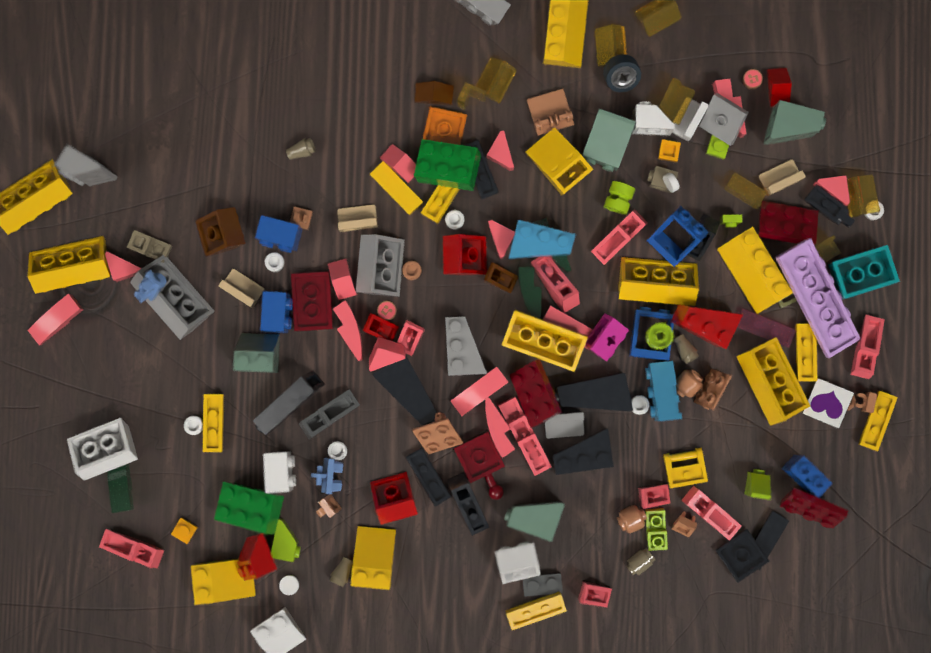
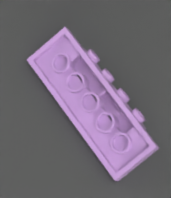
M811 238L805 239L775 257L826 358H831L861 339L850 318L851 313L844 306L842 295L836 290L833 284L834 279L825 268L826 263L819 256Z

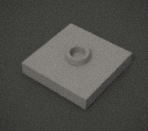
M716 93L713 95L699 127L731 146L734 144L749 112Z

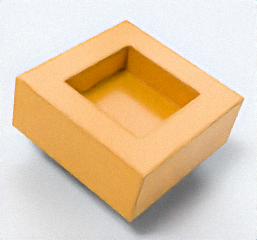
M662 139L658 159L677 163L681 143Z
M181 517L171 535L189 544L198 527Z

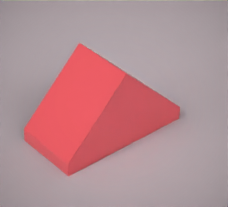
M503 130L498 134L487 154V158L511 171L514 170V165Z
M392 144L380 159L409 183L414 178L416 163L405 152Z
M846 176L818 179L813 184L814 186L816 184L845 206L850 203Z
M490 220L488 225L499 259H503L515 236V232Z
M106 251L105 253L112 278L116 282L133 277L137 271L142 269Z
M347 259L328 263L331 281L338 300L356 296Z
M408 320L405 322L397 343L405 346L406 354L413 355L425 329Z
M378 337L369 357L370 372L406 359L405 346Z
M668 484L638 488L640 506L643 509L670 504Z
M583 581L578 600L582 604L607 607L612 589Z

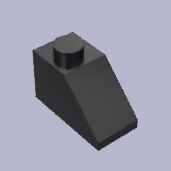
M702 214L698 223L702 224L709 233L687 254L698 261L705 254L720 224V221L705 214ZM692 235L685 249L695 240Z

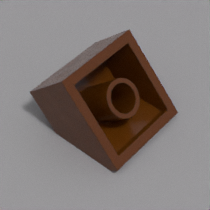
M235 207L215 210L195 221L206 257L246 244Z

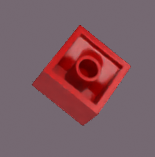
M463 234L443 236V274L486 275V236Z
M407 472L370 482L375 510L381 525L418 515Z
M263 533L247 537L237 562L238 573L244 581L257 579L277 570Z

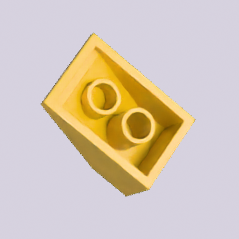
M358 526L351 586L390 590L396 536L395 529Z
M238 559L193 564L191 566L195 605L256 596L254 579L244 581L240 577L237 570Z

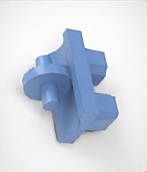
M150 270L139 284V289L135 291V297L141 303L146 299L153 301L160 290L166 285V278L160 273L153 274Z
M324 458L323 466H317V473H311V477L316 478V485H322L321 493L332 494V492L341 491L342 482L341 480H333V473H342L343 463L334 461L331 458Z

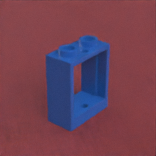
M680 206L654 232L647 242L675 267L709 232L687 210ZM674 219L695 238L684 251L663 232Z
M640 307V310H635L629 356L669 361L671 344L664 348L663 352L637 349L636 345L640 316L667 320V325L673 331L674 324L670 321L674 314H670V310L659 309V312H651V308Z
M794 455L781 468L806 493L815 497H820L832 484L802 455Z

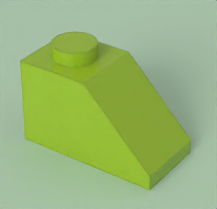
M754 469L753 473L748 472L744 495L770 500V475H765V471Z
M279 518L271 555L274 559L294 562L295 558H299L301 547L298 546L299 541L285 520Z

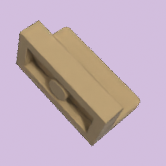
M789 160L759 175V179L768 196L806 178L803 170L798 171L794 160Z
M375 205L337 210L340 232L378 227Z
M232 269L226 280H222L219 284L220 288L251 308L255 306L265 290L235 269Z

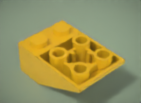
M555 127L526 151L527 155L561 195L565 194L593 170L584 157Z

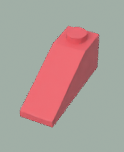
M550 256L538 257L531 262L532 267L553 301L563 313L580 304L578 290Z

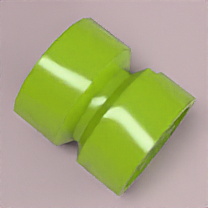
M612 181L609 189L611 195L607 196L604 208L627 215L630 207L628 201L632 200L635 188L625 183Z
M655 324L646 331V343L652 349L666 348L673 341V331L666 324Z

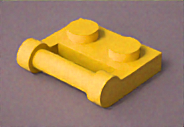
M701 447L689 452L672 455L669 453L663 454L669 488L708 482ZM697 458L698 464L672 468L671 462Z

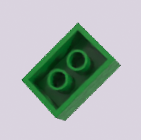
M422 139L414 177L420 183L473 191L481 154L476 147Z
M223 482L214 520L264 534H275L284 496L266 493L264 490L233 482Z

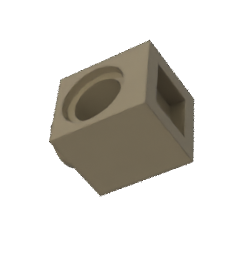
M656 166L654 171L650 170L647 179L650 182L649 187L671 193L663 181V176L672 173L677 179L678 172Z

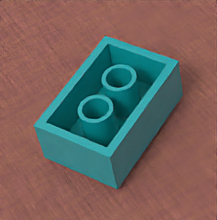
M888 245L828 264L831 276L834 279L835 288L841 293L842 300L900 282Z

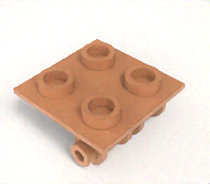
M563 89L527 99L538 136L550 132L554 127L559 130L574 125L573 115L569 109Z
M711 369L705 377L702 389L696 394L694 403L701 405L707 410H714L732 376Z
M441 412L435 415L434 423L412 429L428 454L463 444L462 439L448 418H446V415Z

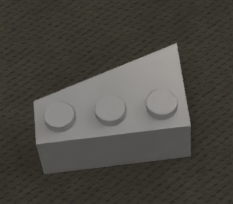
M455 0L466 7L471 13L480 16L481 20L488 25L499 24L510 7V4L505 0Z
M447 317L448 376L487 374L466 318Z

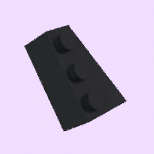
M608 428L552 455L555 475L614 467Z

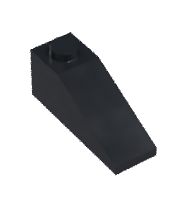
M462 472L447 479L452 495L472 536L490 528L465 473Z

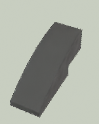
M349 389L302 420L299 426L310 440L360 406V404Z

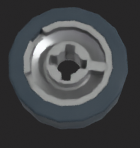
M621 54L614 56L604 66L603 75L608 87L613 91L627 92L637 86L641 80L640 67L636 59L630 55Z

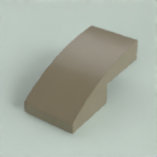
M134 230L127 248L153 259H158L162 255L168 257L172 245Z

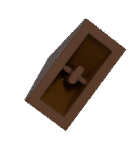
M437 81L416 83L415 103L452 105L454 86Z
M491 263L484 282L511 294L518 276L495 263Z

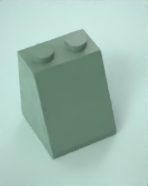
M780 100L772 108L763 144L768 145L813 137L820 132V129H824L826 118H824L825 112Z
M599 109L582 154L584 159L590 165H595L596 163L602 165L604 170L613 172V170L617 171L636 122Z
M241 333L234 350V371L278 373L280 335Z
M560 501L513 505L512 509H507L504 519L509 527L552 542L565 504Z

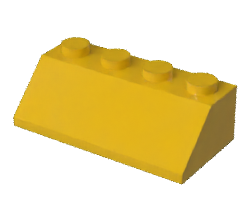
M550 0L543 64L581 68L588 0Z
M53 159L0 192V226L7 235L19 230L21 226L35 220L38 215L49 211L54 205L66 200L73 194L64 176L58 172L59 168L55 166L56 163Z
M753 227L717 249L756 314L793 293Z
M104 236L29 252L27 277L35 294L110 277V269L105 257L107 247Z
M621 257L619 299L685 306L696 305L699 291L697 264L679 262L674 267L668 261Z
M514 310L502 346L575 372L588 336Z
M777 337L736 356L770 426L783 422L810 407Z

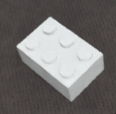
M122 418L67 439L75 473L84 481L138 460L129 426Z

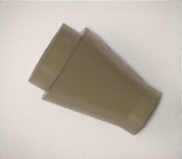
M304 138L286 149L290 160L312 156V153L316 152L311 138Z
M684 334L674 339L681 360L685 361L686 364L699 357L698 350L688 341Z
M343 557L342 561L331 573L329 581L344 587L345 583H348L353 561Z

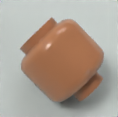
M694 369L691 371L684 370L676 378V392L681 397H694L703 387V378Z
M636 505L621 510L617 517L621 530L629 534L644 528V520L647 519L644 510H639Z

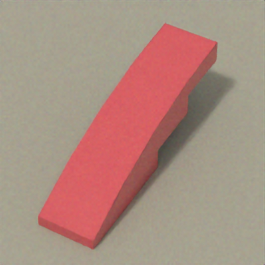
M514 396L500 403L498 406L533 474L536 476L551 468L552 466L535 433L530 428L516 397Z

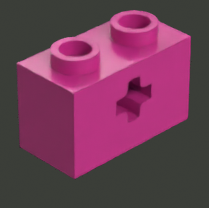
M604 313L589 334L585 347L596 356L608 361L613 356L620 342L625 339L629 330L616 319Z

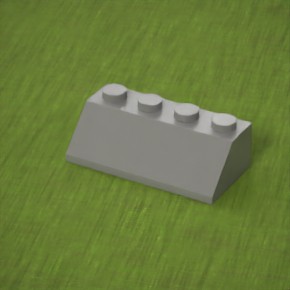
M68 145L55 164L56 167L60 168L58 171L60 174L81 186L84 183L88 186L116 180L118 177Z
M162 255L137 271L130 281L132 286L138 290L139 284L150 270L153 274L160 273L166 278V285L160 290L156 299L153 301L146 299V302L180 340L194 331L214 313L211 306L167 256Z

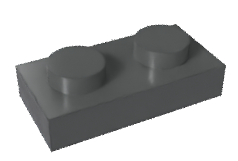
M561 573L542 574L523 579L524 597L554 594L559 591L563 593Z

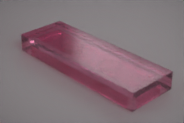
M741 309L740 314L743 316L737 328L767 340L777 337L780 345L787 348L790 347L796 332L795 329Z

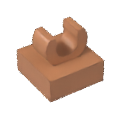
M294 207L290 223L309 230L313 211Z
M866 392L865 394L857 393L856 396L861 397L863 402L861 404L855 403L854 406L862 408L861 411L873 413L877 394Z
M329 494L318 502L321 508L316 512L320 518L325 514L330 518L342 508L332 494Z
M684 511L674 522L672 530L690 537L698 523L695 522V516H692L690 520L685 518L686 512Z

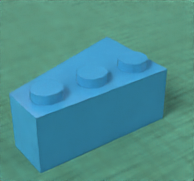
M518 220L509 259L570 255L575 234Z
M673 361L648 364V368H645L646 379H650V387L647 389L649 399L652 398L653 406H650L651 418L654 417V421L682 419V414L679 413L678 409L679 395L676 392L677 383Z

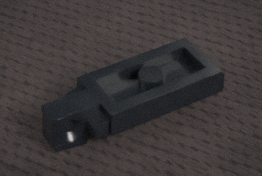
M817 184L804 199L805 202L837 225L842 223L849 228L855 222L853 218L847 215L850 212L846 209L847 207Z

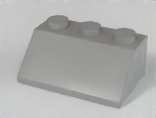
M361 235L356 292L400 296L404 251L403 239L381 235Z

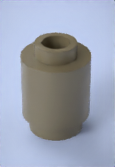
M647 548L644 550L640 549L627 560L629 564L626 567L633 575L637 573L639 576L653 565L652 562L655 561V558Z

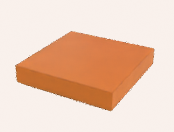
M430 107L423 139L461 145L467 114Z

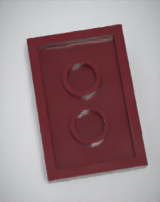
M762 201L760 205L758 236L796 244L811 238L815 246L819 211Z
M330 272L291 274L294 331L333 329Z
M540 359L532 361L509 375L530 428L537 427L562 413Z
M793 488L780 503V507L785 508L787 512L802 515L804 519L819 522L826 528H834L848 514L847 509L796 488Z

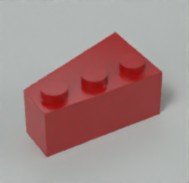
M678 305L670 322L716 347L727 349L743 315Z

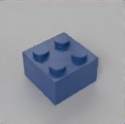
M261 215L255 238L264 247L273 248L274 245L278 246V249L291 253L292 250L297 251L303 229L297 224Z
M263 291L261 331L288 333V329L292 328V318L289 317V311L293 310V299L290 298L289 294Z

